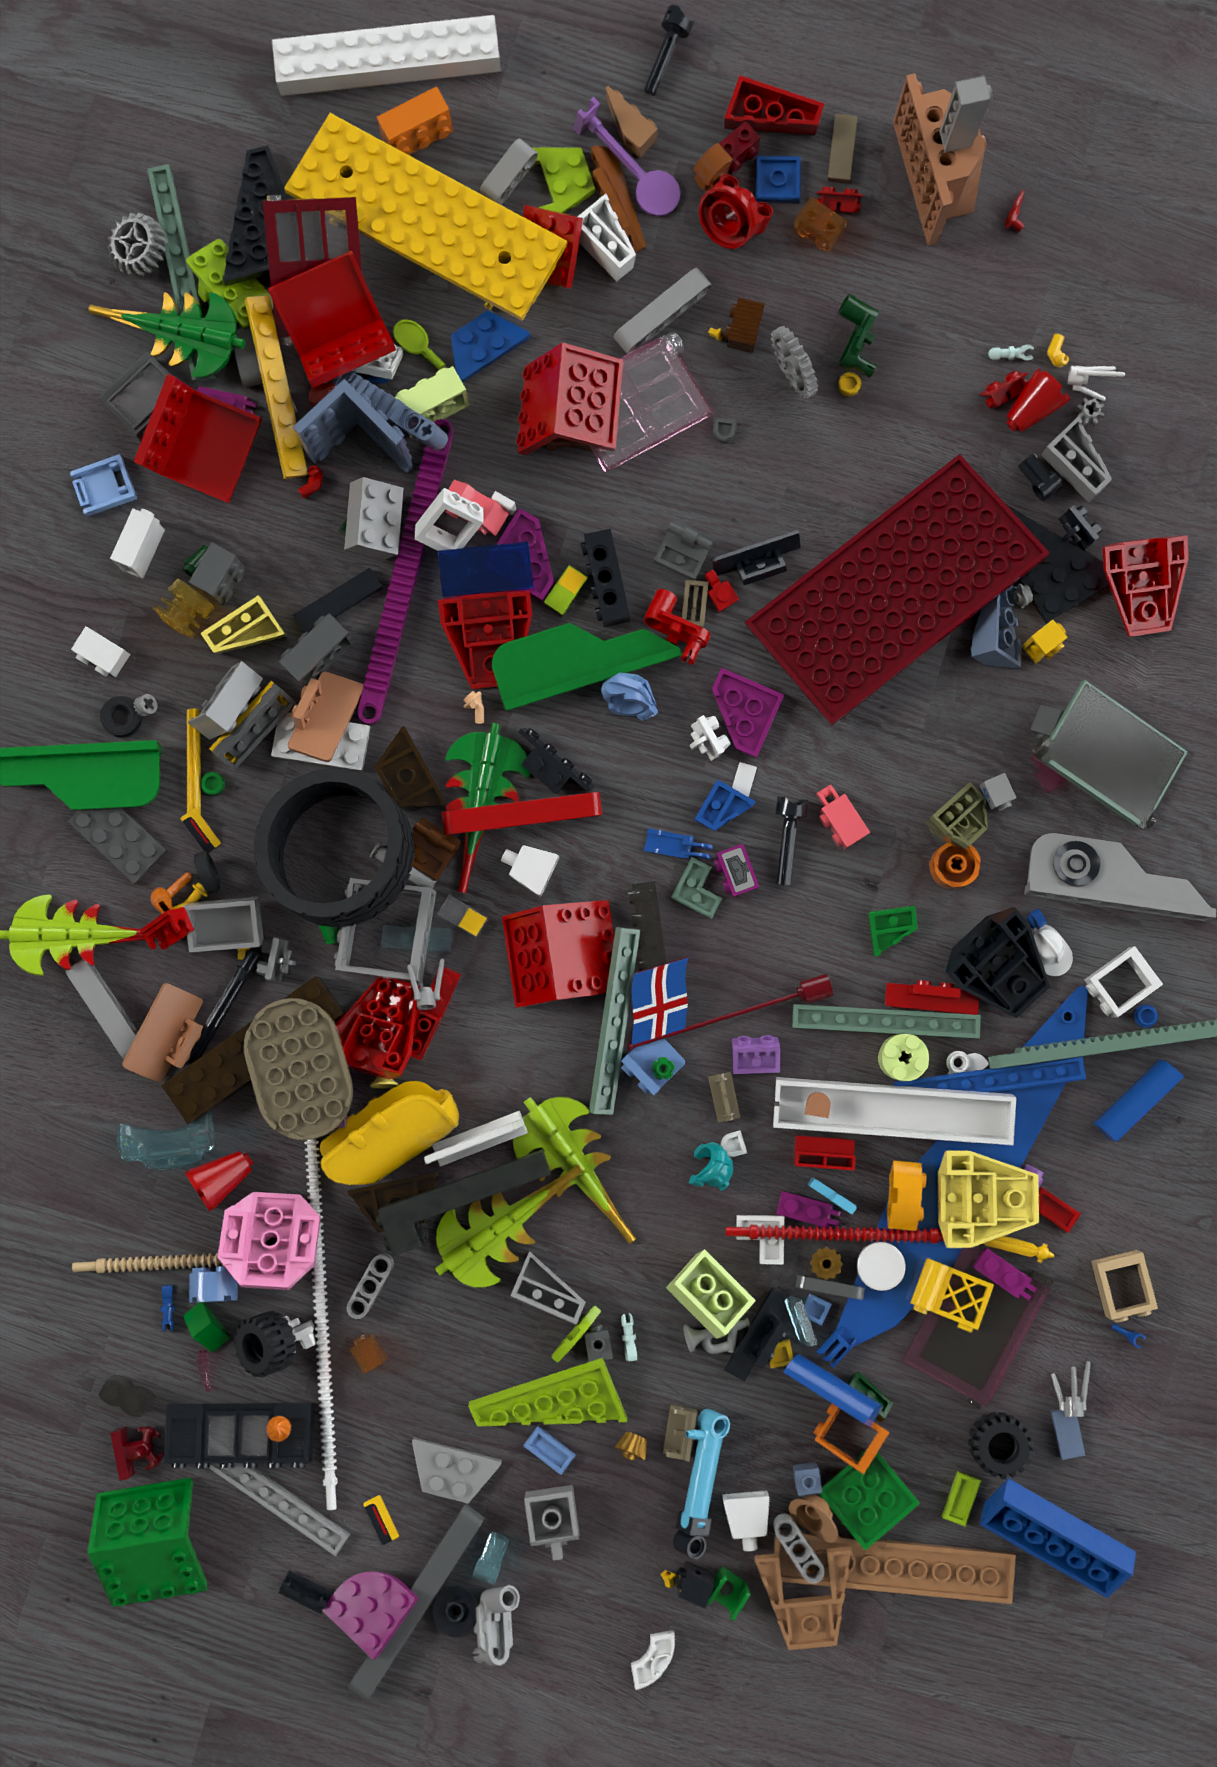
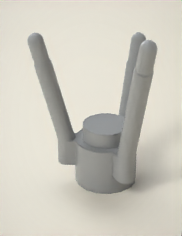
M444 959L440 960L434 992L431 987L423 986V980L417 986L412 966H407L414 991V1000L417 1001V1009H433L436 1007L435 1001L440 1000Z
M1090 1361L1086 1362L1081 1401L1080 1397H1077L1075 1367H1071L1072 1397H1066V1402H1064L1056 1375L1054 1373L1051 1374L1059 1401V1410H1064L1065 1417H1084L1090 1376Z

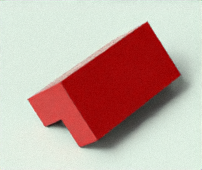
M795 1135L793 1165L855 1171V1140Z

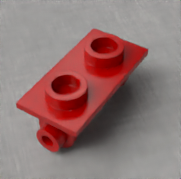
M822 187V191H817V194H821V199H816V208H820V211H836L837 202L841 203L840 212L856 213V211H861L862 202L858 201V197H863V194H858V189L845 188L844 193L835 192V187Z
M1018 370L1005 375L1006 379L1000 383L995 381L985 386L986 390L979 394L980 396H987L988 399L985 400L988 408H996L1008 401L1005 392L1008 391L1010 398L1021 394L1028 383L1027 379L1023 380V377L1028 375V373L1018 372Z

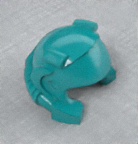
M718 1143L700 1144L694 1151V1157L702 1159L707 1156L711 1159L699 1174L690 1177L689 1184L704 1186L705 1183L709 1187H719L720 1191L725 1190L729 1186V1181L733 1175V1160Z

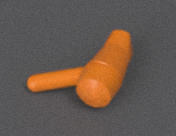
M189 872L184 873L168 889L164 887L155 888L151 893V904L161 914L172 910V897L192 880V874Z

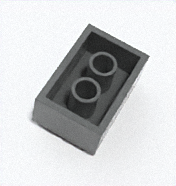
M330 614L326 617L321 616L315 622V627L309 633L305 632L298 639L299 643L293 649H287L279 661L302 687L308 686L311 678L318 680L321 673L326 672L355 643L349 632Z

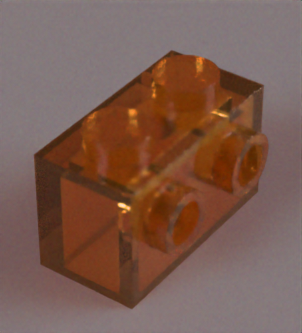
M811 197L796 217L794 228L802 237H808L814 241L818 248L826 249L831 253L846 232L848 221Z

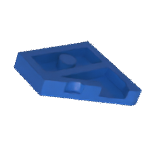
M717 779L694 820L710 830L716 831L754 806L756 801Z

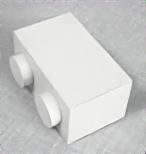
M88 627L84 628L71 648L72 651L77 653L76 659L86 665L89 662L95 664L96 668L94 670L106 677L108 674L116 677L130 656L127 651Z

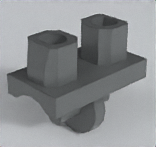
M278 938L264 940L261 948L262 952L268 953L270 956L268 963L261 961L258 963L256 972L265 976V979L281 982L283 973L288 974L289 965H297V961L291 960L292 951L288 950L290 941Z

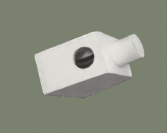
M523 845L519 854L506 849L501 862L512 866L509 873L510 877L541 897L556 867L559 855Z
M756 1491L722 1494L732 1537L734 1539L742 1538L744 1551L757 1550L756 1537L767 1535L768 1492Z

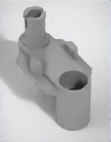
M513 1586L491 1588L481 1594L480 1604L476 1608L477 1622L474 1626L478 1647L474 1649L473 1654L479 1653V1656H474L473 1658L477 1663L486 1662L489 1666H499L508 1660L509 1649L513 1645L511 1611L518 1607L520 1600L519 1593Z

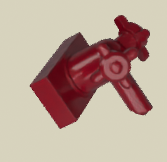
M126 1426L116 1428L110 1433L119 1481L129 1479L135 1474L133 1465L135 1460L146 1458L150 1462L145 1468L146 1470H150L160 1464L164 1457V1452L157 1456L153 1452V1445L151 1443L153 1436L158 1438L161 1436V1433L157 1432L155 1428L140 1426L138 1431L144 1434L142 1440L132 1442L128 1440Z

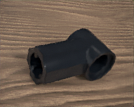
M1035 453L1019 464L1018 468L1030 481L1034 494L1041 501L1044 502L1063 488L1060 477L1055 472L1049 471Z

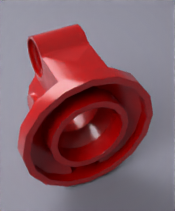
M723 174L718 183L700 199L698 213L705 233L713 242L723 248L736 249L745 245L756 234L763 233L774 211L769 204L757 202L749 190L739 188L738 180L729 174Z

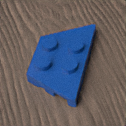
M487 310L451 334L455 370L462 383L530 339V333Z

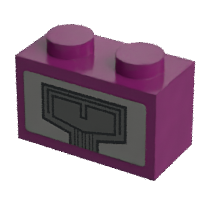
M743 844L716 854L717 859L714 860L717 872H722L725 881L722 882L726 895L730 894L732 898L759 888Z

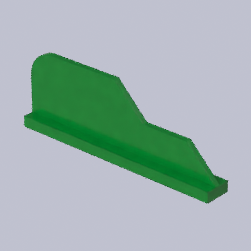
M567 623L501 645L493 656L492 668L505 710L507 711L609 679L618 673H628L681 656V651L676 645L645 629L603 641L585 630Z
M157 740L0 748V784L3 787L45 785L73 811L142 807L151 803L156 798L160 789V755H162V745Z

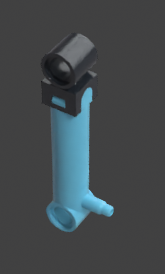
M704 1409L697 1418L699 1430H687L685 1433L687 1438L698 1440L685 1508L684 1511H679L676 1528L679 1530L674 1536L673 1546L676 1551L693 1560L702 1557L706 1550V1540L702 1536H709L712 1521L711 1518L707 1517L722 1440L730 1429L728 1417L711 1409Z

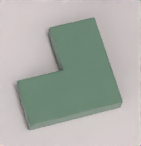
M691 857L671 899L712 919L722 900L721 897L702 888L712 867Z

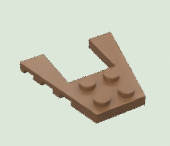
M851 1547L826 1549L831 1595L783 1599L779 1554L754 1555L755 1563L758 1566L788 1650L837 1646L841 1611L845 1598V1586L849 1573V1561L852 1554Z

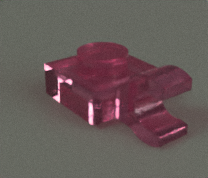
M1039 751L1030 757L1033 764L1039 770L1034 776L1044 790L1049 793L1067 779L1037 760L1041 753Z

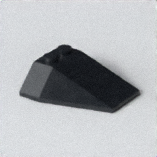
M1015 907L988 915L952 948L945 970L959 988L1015 1018L1022 1014L1050 987L1030 924Z

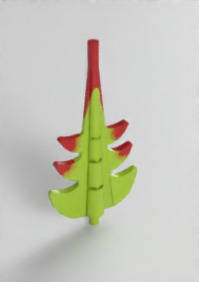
M51 895L38 896L25 902L14 915L12 926H10L9 930H0V940H9L10 954L18 967L29 974L37 976L44 974L41 961L46 950H50L54 961L61 968L70 971L72 968L69 958L74 947L78 948L81 958L87 964L94 966L93 954L96 945L145 940L144 935L137 928L98 925L99 904H95L86 910L81 917L80 923L74 921V913L78 906L77 900L67 902L61 906L55 913L53 920L47 918V909L52 900Z

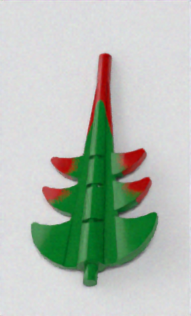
M492 723L490 733H468L451 745L445 760L465 761L471 765V770L455 774L445 785L446 788L460 787L469 792L468 797L457 798L446 806L447 811L498 805L494 800L495 797L500 796L507 797L514 802L519 801L515 787L502 775L505 771H513L522 774L525 778H529L530 772L521 765L527 758V755L518 743L499 735L501 724ZM484 831L465 833L462 872L457 892L467 893L471 870Z

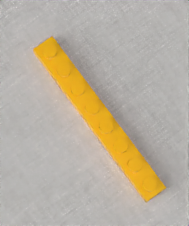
M269 295L246 297L245 305L284 479L306 477L308 472L302 445L293 428L297 422Z

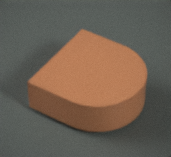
M821 1092L810 1094L806 1100L804 1114L829 1118L830 1099Z

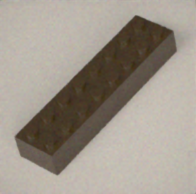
M318 976L313 977L284 998H295L312 1002L325 1010L334 1023L345 1014L321 977ZM252 1021L161 1085L187 1124L195 1123L252 1082L244 1055L245 1035Z

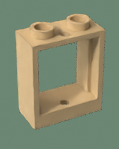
M1134 1250L1091 1261L1107 1318L1114 1320V1322H1122L1128 1320L1130 1315L1137 1314L1138 1317L1151 1314V1310L1158 1309L1143 1252ZM1137 1264L1146 1302L1115 1310L1105 1272Z

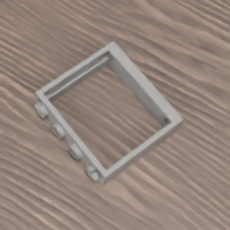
M350 878L347 890H345V897L348 898L355 895L371 881ZM405 885L401 894L421 897L410 965L412 966L416 982L422 983L436 891L432 888ZM356 924L354 926L342 927L339 930L337 936L339 949L334 955V959H336L335 970L342 973L411 982L409 973L349 966Z

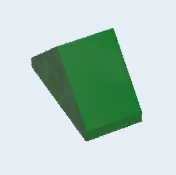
M199 1302L183 1315L192 1338L212 1353L231 1338L230 1334L205 1302Z

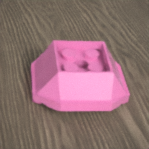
M252 1192L236 1205H232L225 1210L218 1259L241 1287L290 1290L315 1265L321 1218L299 1194ZM277 1238V1242L273 1246L266 1245L269 1239Z

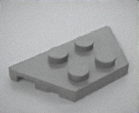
M416 1437L412 1440L422 1492L464 1503H469L500 1467L502 1462L501 1459Z

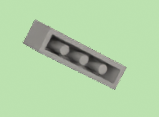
M985 76L955 83L939 130L944 152L972 147L975 137L978 136V130L980 125H982L984 114L987 112V106L989 101L992 100V89L990 85H987Z

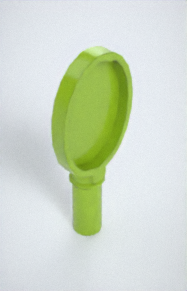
M405 319L395 324L394 337L400 347L412 354H422L438 370L445 367L446 364L428 348V336L418 323Z

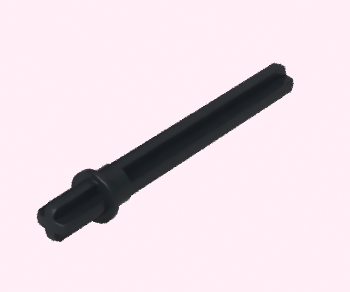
M250 949L241 964L236 966L238 969L202 1028L201 1036L195 1042L188 1061L193 1063L203 1055L249 976L253 975L252 970L260 958L258 952Z

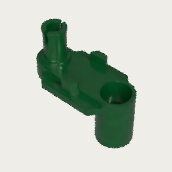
M850 293L842 302L838 315L854 323L856 326L838 365L848 371L854 368L870 378L874 374L875 370L873 369H876L877 365L861 357L860 352H862L865 343L870 345L875 337L870 330L879 310Z

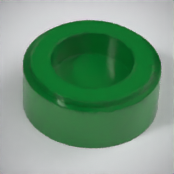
M209 772L202 777L201 788L208 795L216 796L223 792L225 780L220 774Z

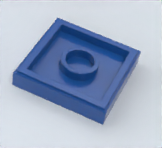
M756 156V201L800 203L801 156Z

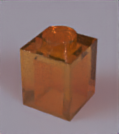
M363 1334L353 1341L355 1345L350 1349L364 1374L379 1366L388 1358L374 1334L368 1337L366 1334Z

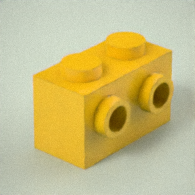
M1051 620L1032 635L1021 647L1037 664L1044 657L1049 660L1064 647L1062 642L1068 637L1064 627L1060 623Z

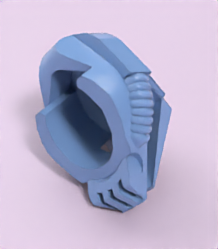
M618 673L603 683L601 693L612 713L623 716L636 715L642 721L658 714L649 682L641 676Z

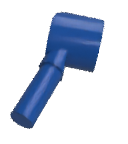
M1115 1323L1111 1327L1128 1338L1131 1345L1142 1348L1136 1344V1338L1140 1336L1146 1340L1143 1334L1137 1331H1127Z

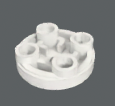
M875 1242L862 1249L857 1260V1271L861 1280L867 1286L875 1290L885 1291L894 1288L900 1283L905 1273V1261L901 1252L893 1245L885 1242Z

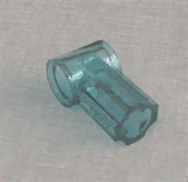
M490 1531L483 1553L479 1556L472 1574L473 1578L493 1586L495 1585L509 1538L503 1534Z

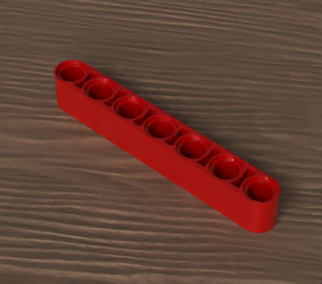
M600 792L444 811L441 812L444 835L600 816L602 815Z

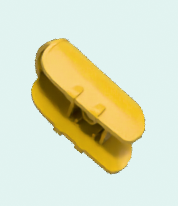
M408 1081L391 1088L378 1098L375 1096L368 1102L369 1104L365 1108L347 1118L346 1128L336 1129L321 1142L320 1152L323 1156L321 1167L327 1177L336 1183L346 1185L377 1183L447 1136L458 1126L459 1112L452 1095L444 1089L436 1091L421 1081Z

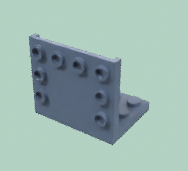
M345 379L293 426L308 457L314 463L318 460H323L329 454V450L335 444L339 445L345 439L346 434L358 424L406 473L413 469L412 457L408 453L410 450L406 446L407 442L403 438V432L396 425L392 427L387 422V416L380 409L376 411L371 406V400L363 392L359 394Z

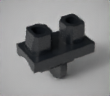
M1073 505L1058 519L1067 532L1063 539L1067 541L1072 538L1076 544L1078 543L1083 550H1086L1099 538L1098 535L1102 532V529L1097 523L1089 525L1085 520L1088 516V511L1084 506L1076 508Z

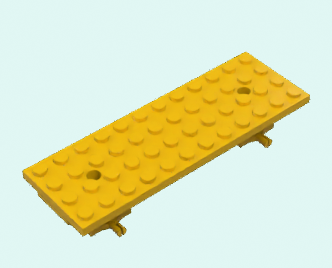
M329 113L284 187L285 192L296 199L356 197L359 233L486 301L484 304L485 308H489L492 311L495 306L523 321L531 305L535 303L567 246L565 239L332 113ZM345 210L325 211V214L331 217L329 222L332 225L338 226V223L341 222L347 226Z

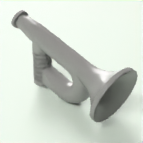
M748 1318L739 1320L728 1332L727 1341L719 1344L711 1343V1339L714 1336L707 1329L695 1330L687 1324L683 1325L690 1353L694 1352L700 1342L703 1349L710 1354L734 1353L737 1331L749 1327L750 1324Z

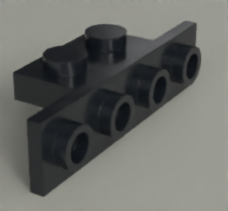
M795 530L712 558L713 570L717 576L737 570L744 586L786 572V564L781 554L801 548L799 531Z
M521 728L518 731L519 734L535 746L521 765L553 793L558 794L570 778L575 780L587 792L594 789V786L591 784L592 779L585 773L581 772L579 774L573 769L575 765L567 758H560L556 754V748L551 744H544L538 739L540 735L532 728Z
M773 1287L771 1288L724 1368L726 1372L745 1382L755 1364L764 1368L766 1363L772 1360L774 1349L786 1335L788 1326L781 1319L792 1302V1298Z

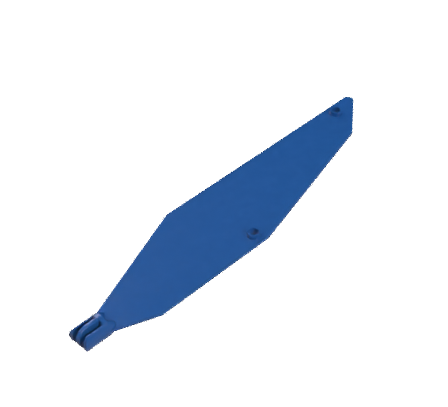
M1085 986L1077 987L1022 1048L1084 1038L1087 988ZM1066 1012L1070 1016L1068 1021L1064 1019V1014ZM1066 1082L991 1092L1013 1094L1016 1097L1013 1145L937 1140L917 1162L922 1163V1173H926V1186L922 1188L921 1199L924 1216L922 1222L918 1221L917 1228L920 1231H923L924 1228L927 1231L931 1228L941 1231L938 1223V1171L945 1151H972L1021 1168ZM888 1200L877 1225L880 1230H883L884 1227L886 1230L890 1229L887 1224L886 1212ZM886 1240L885 1243L893 1245L903 1255L905 1273L902 1280L892 1289L879 1291L867 1286L858 1274L854 1286L865 1288L863 1300L848 1298L836 1330L816 1352L819 1355L825 1352L823 1359L826 1362L831 1360L830 1366L834 1368L854 1346L897 1326L914 1307V1304L910 1302L926 1258L950 1267L967 1248H946L944 1241H939L935 1244L930 1243V1241L924 1243L923 1240H920V1243H917L916 1240L913 1243L909 1240L906 1243L903 1240H900L899 1243L896 1240H893L892 1243Z

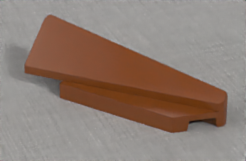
M607 146L591 147V159L596 167L593 170V182L601 197L607 194L609 204L613 212L616 213L618 222L622 230L625 231L636 253L646 248V243L619 159Z

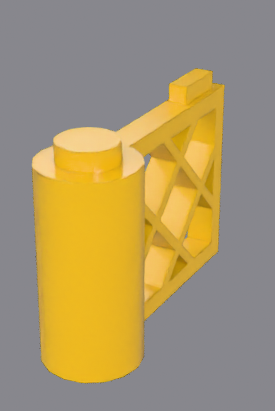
M926 1258L910 1303L914 1304L913 1310L926 1315L929 1310L959 1322L958 1328L972 1333L973 1328L978 1330L994 1284ZM952 1273L960 1276L964 1284L963 1287L952 1291L949 1284ZM966 1279H968V1280H970V1281H973V1282L970 1283V1284H968L967 1281H966ZM977 1284L985 1286L986 1289L983 1297L975 1300L970 1287ZM967 1290L972 1302L960 1307L955 1294ZM951 1296L956 1309L948 1313L940 1310L942 1301ZM973 1305L977 1312L974 1323L965 1320L961 1310ZM958 1312L959 1315H960V1317H957V1316L952 1315V1314H955V1313Z

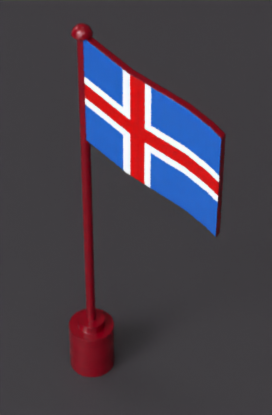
M684 957L634 973L631 987L633 1030L632 1040L627 1044V1048L633 1051L632 1048L799 997L800 1001L805 1000L806 1004L833 996V989L828 975L823 974L799 982L800 987L796 988L797 993L685 1027L688 1005L685 974L688 957Z

